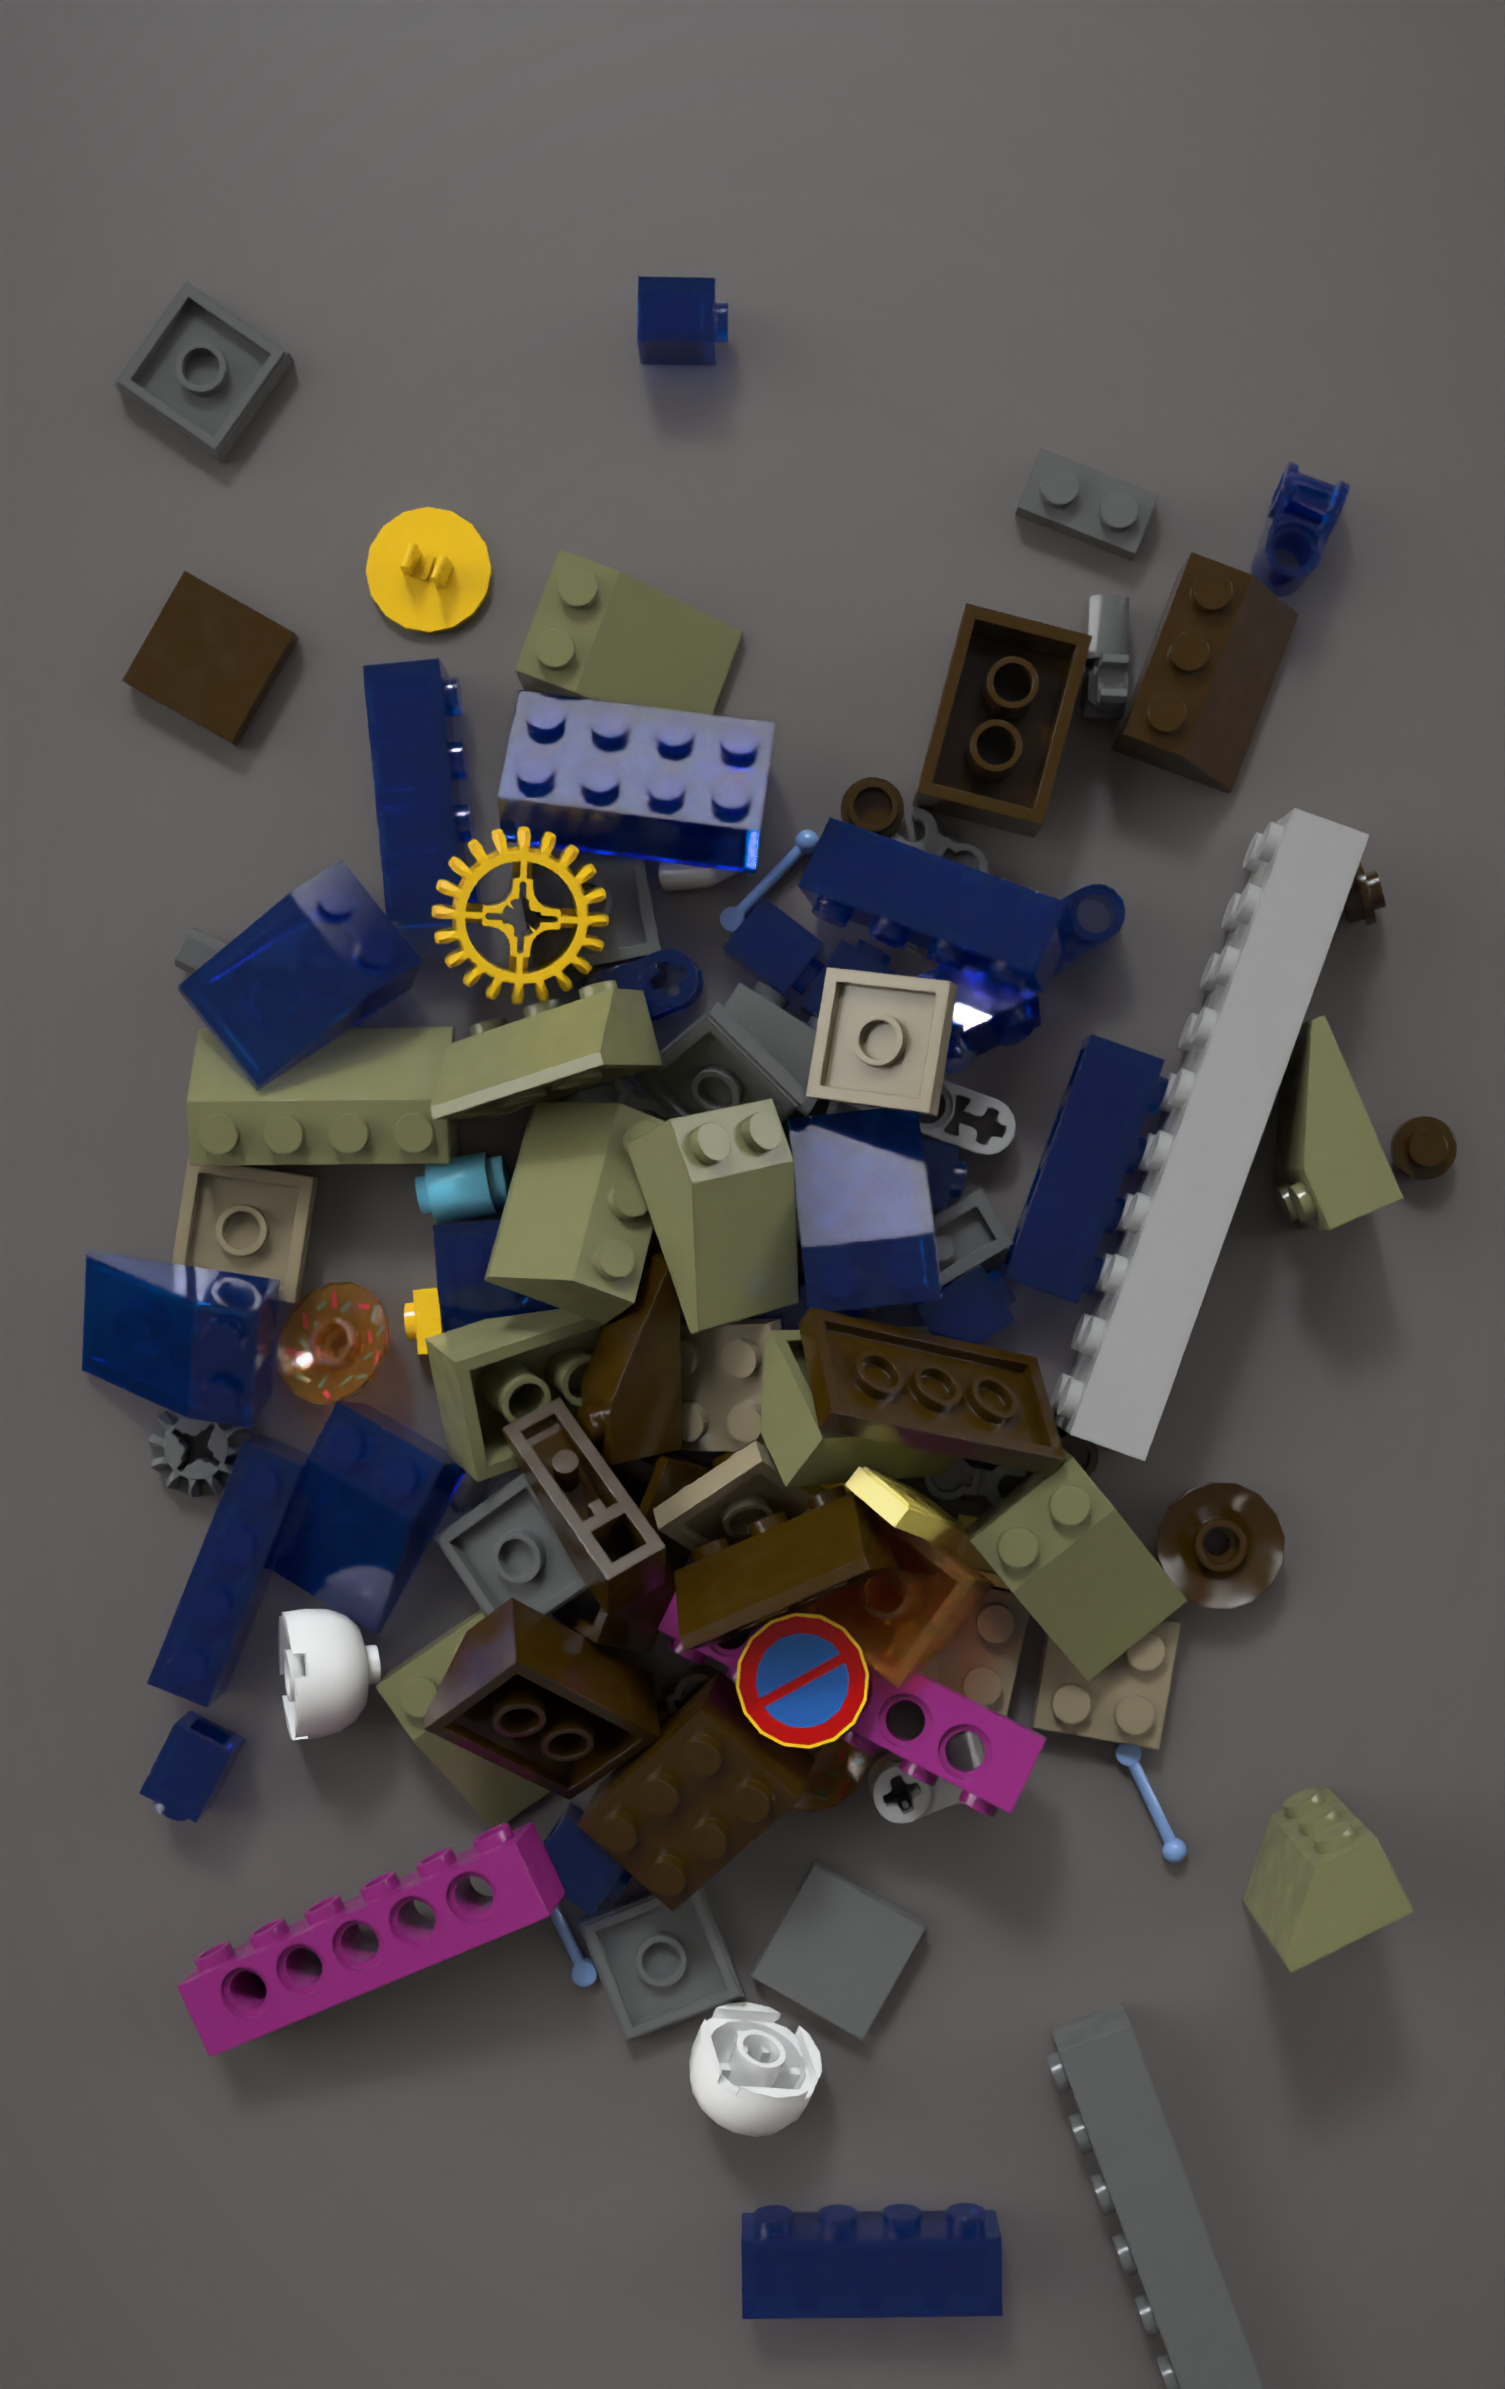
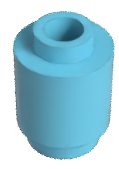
M486 1151L454 1157L449 1164H425V1175L415 1178L416 1195L422 1214L432 1213L437 1225L498 1214V1207L505 1206L511 1185L504 1155L489 1157Z

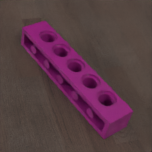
M675 1592L657 1630L673 1637L668 1648L675 1653L700 1665H703L706 1657L709 1656L728 1666L729 1669L726 1676L736 1684L738 1660L750 1637L764 1625L749 1631L745 1643L736 1649L729 1648L724 1643L684 1651L679 1638ZM796 1610V1611L792 1612V1613H795V1612H797V1613H803V1612H801V1611H799V1610ZM855 1640L862 1649L869 1671L867 1701L856 1723L843 1733L840 1738L872 1755H876L881 1746L901 1756L903 1760L899 1769L928 1785L935 1786L939 1777L963 1789L958 1798L961 1802L987 1816L994 1818L999 1808L1011 1814L1047 1737ZM902 1700L916 1703L922 1709L925 1716V1726L922 1733L913 1739L900 1737L894 1732L890 1724L891 1710ZM969 1731L976 1734L982 1740L985 1747V1757L981 1765L973 1769H963L953 1763L948 1753V1745L955 1733Z
M534 1822L511 1830L508 1823L499 1824L474 1838L472 1841L474 1847L457 1854H454L451 1847L440 1849L420 1860L416 1864L417 1871L398 1878L395 1871L386 1872L364 1884L359 1889L361 1895L342 1902L339 1894L332 1895L309 1907L304 1912L305 1918L287 1925L284 1918H279L252 1932L248 1936L250 1942L233 1948L230 1941H224L199 1954L194 1959L197 1968L177 1988L209 2057L549 1917L566 1891ZM470 1876L479 1877L486 1881L492 1890L493 1896H485L477 1892L471 1884ZM414 1900L427 1904L432 1909L435 1919H428L422 1916L417 1911ZM359 1924L373 1930L377 1936L378 1943L366 1939L359 1929ZM304 1948L316 1953L321 1960L322 1966L311 1962L306 1956ZM250 1972L261 1977L266 1988L257 1985L252 1979Z

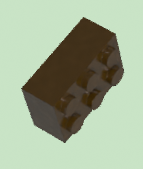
M966 603L912 806L1034 838L1044 823L1092 636Z
M721 1671L659 1727L661 1736L659 1739L618 1766L600 1782L577 1824L672 1912L800 1800L816 1759L805 1748L782 1746L760 1734L743 1713L736 1685Z

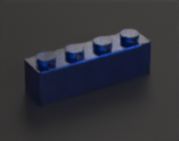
M440 658L363 666L387 922L397 930L452 925V919L432 917L431 909L433 905L437 904L452 905L454 897L439 892L436 889L437 881L445 879L456 885L459 884L462 876L454 872L448 865V862L453 856H456L467 865L465 843L475 839L470 803L461 804L459 779H468L469 768L464 740L455 741L453 716H462L463 714L458 677L449 678L448 672ZM479 881L470 893L467 903H481Z
M829 817L798 885L813 906L811 912L819 919L845 928L849 921L870 928L868 934L871 937L893 948L904 949L906 942L927 949L926 955L928 958L952 970L962 971L965 964L988 972L986 975L988 981L1014 993H1022L1024 987L1041 993L1045 992L1075 925L1074 918L1066 901Z
M1094 1034L1083 1039L1012 1237L1014 1244L1008 1248L999 1273L1000 1277L1077 1304L1082 1292L1089 1295L1093 1293L1104 1263V1259L1095 1256L1104 1232L1111 1235L1115 1232L1123 1213L1125 1199L1117 1196L1125 1172L1135 1174L1145 1151L1147 1139L1138 1135L1146 1112L1154 1115L1157 1113L1167 1089L1168 1078L1160 1076L1165 1062L1164 1059Z
M261 1434L243 1441L147 1684L206 1708L226 1692L319 1457Z
M958 2203L949 2206L947 2210L921 2211L918 2207L910 2204L889 2205L883 2211H856L851 2206L834 2204L821 2208L819 2212H792L791 2209L785 2206L768 2205L758 2208L755 2213H742V2319L1003 2316L1002 2242L995 2210H985L983 2207L972 2203Z

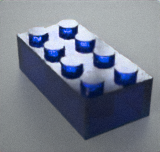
M519 690L497 797L500 829L506 837V842L517 843L516 834L518 828L526 826L530 829V845L539 846L541 837L546 831H549L556 835L554 848L564 849L569 844H573L581 852L756 874L772 767L775 723Z

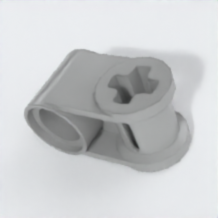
M960 1731L955 1733L949 1741L948 1753L955 1765L963 1769H973L982 1764L985 1752L976 1734L969 1731ZM891 1751L877 1757L869 1767L867 1775L869 1792L873 1796L874 1804L881 1816L890 1822L899 1824L910 1823L946 1807L964 1804L958 1799L963 1790L962 1788L941 1777L938 1778L935 1786H931L908 1775L899 1769L903 1758ZM896 1776H902L905 1781L907 1794L896 1798L892 1792L890 1780Z

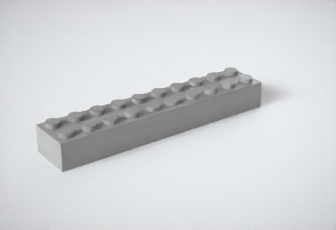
M1293 808L1276 823L1270 821L1263 834L1256 832L1252 838L1242 867L1251 871L1248 882L1242 894L1236 892L1233 894L1223 916L1221 928L1230 931L1221 954L1212 953L1201 978L1200 989L1208 991L1199 1015L1193 1012L1189 1015L1180 1036L1178 1048L1187 1052L1178 1074L1171 1072L1168 1074L1158 1098L1157 1109L1165 1111L1156 1135L1152 1133L1146 1135L1137 1156L1135 1168L1143 1171L1135 1195L1125 1194L1115 1218L1114 1229L1122 1231L1114 1255L1104 1253L1096 1270L1092 1289L1100 1291L1093 1314L1083 1313L1076 1326L1071 1349L1079 1353L1071 1375L1061 1373L1051 1396V1409L1057 1412L1054 1419L1055 1423L1068 1434L1146 1461L1370 834Z

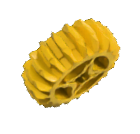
M526 826L518 828L516 834L517 846L507 847L506 837L500 828L494 829L491 834L496 847L495 851L486 854L481 843L477 839H472L467 845L477 861L470 868L456 856L449 860L448 865L450 868L462 876L458 885L445 879L437 881L436 889L442 894L454 898L452 905H433L431 909L432 917L452 919L453 927L440 929L434 933V938L437 944H447L457 940L459 947L445 957V963L449 968L459 966L467 959L471 962L472 965L462 978L463 983L467 987L475 985L480 977L485 974L490 977L485 991L486 997L495 1000L504 982L511 984L510 996L513 1004L523 1003L525 984H534V991L540 1002L547 1001L549 999V991L544 982L545 980L555 977L559 987L567 992L573 987L570 978L563 971L569 964H572L583 974H588L591 971L592 966L589 962L578 954L582 946L596 952L603 950L604 942L596 936L587 934L588 926H607L609 924V916L601 912H589L588 905L606 899V891L602 887H594L584 891L581 884L591 879L596 874V869L592 864L588 863L572 872L569 866L579 853V849L573 844L566 846L558 858L551 855L556 842V835L554 833L546 831L541 837L539 848L536 849L530 847L531 834L530 829ZM513 862L509 890L504 897L491 902L467 903L474 886L486 873L502 864ZM533 863L545 866L560 876L569 890L573 908H560L557 905L541 903L536 899L532 879ZM523 882V895L526 898L529 909L539 912L541 916L554 917H537L534 926L528 923L530 929L521 932V946L517 949L518 937L511 921L502 919L500 915L486 914H503V910L507 905L513 909L511 901L519 899L520 883ZM466 923H477L483 926L498 928L505 933L508 940V966L490 960L477 949L467 932ZM571 928L565 944L554 956L543 963L528 967L531 945L538 934L546 930Z

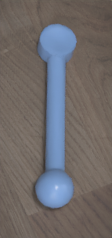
M808 829L798 833L793 849L737 907H727L722 911L720 923L726 931L731 933L739 932L745 925V915L804 854L809 855L817 851L820 845L817 833Z
M1117 1742L1114 1749L1115 1756L1121 1764L1128 1766L1164 1842L1162 1848L1164 1858L1170 1863H1181L1187 1856V1846L1182 1840L1175 1837L1139 1762L1141 1758L1140 1747Z
M558 1904L550 1917L574 1964L571 1974L572 1980L578 1986H590L596 1979L597 1969L592 1959L583 1956Z

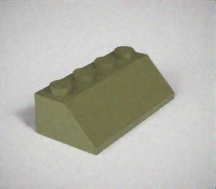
M455 1026L199 1029L186 1101L190 1166L449 1164L459 1152L458 1119L433 1120L430 1105L447 1045L456 1042Z

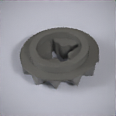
M208 1395L186 1397L169 1406L157 1416L153 1433L147 1441L151 1446L153 1459L151 1468L158 1471L165 1480L167 1488L188 1494L191 1498L218 1494L234 1485L245 1472L252 1452L250 1430L240 1412L228 1402ZM214 1425L215 1428L210 1434L212 1438L209 1440L207 1447L214 1453L213 1457L220 1461V1463L215 1459L209 1460L206 1457H201L185 1466L184 1463L188 1459L186 1455L190 1450V1446L184 1441L185 1437L182 1434L188 1433L195 1437L209 1430Z

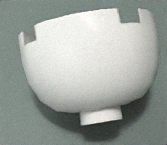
M299 1609L281 1612L282 1616H279L278 1620L280 1675L284 1674L287 1695H283L282 1699L291 1740L320 1738L342 1731L355 1722L366 1707L369 1685L378 1684L381 1680L380 1658L377 1646H365L359 1627L346 1615L329 1609Z
M750 2002L726 2003L715 2008L711 2019L707 2021L704 2019L692 2046L689 2067L692 2091L701 2109L718 2125L731 2132L759 2137L773 2135L800 2117L820 2078L822 2063L820 2051L811 2036L801 2026H798L794 2034L787 2027L774 2023L780 2019L782 2013L771 2007Z

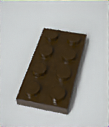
M813 1307L809 1308L798 1325L819 1429L1047 1475H1053L1065 1462L1066 1458L1037 1357Z

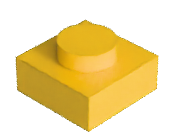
M448 1286L413 1290L414 1302L405 1303L404 1324L408 1341L417 1340L418 1355L428 1354L426 1338L451 1330Z

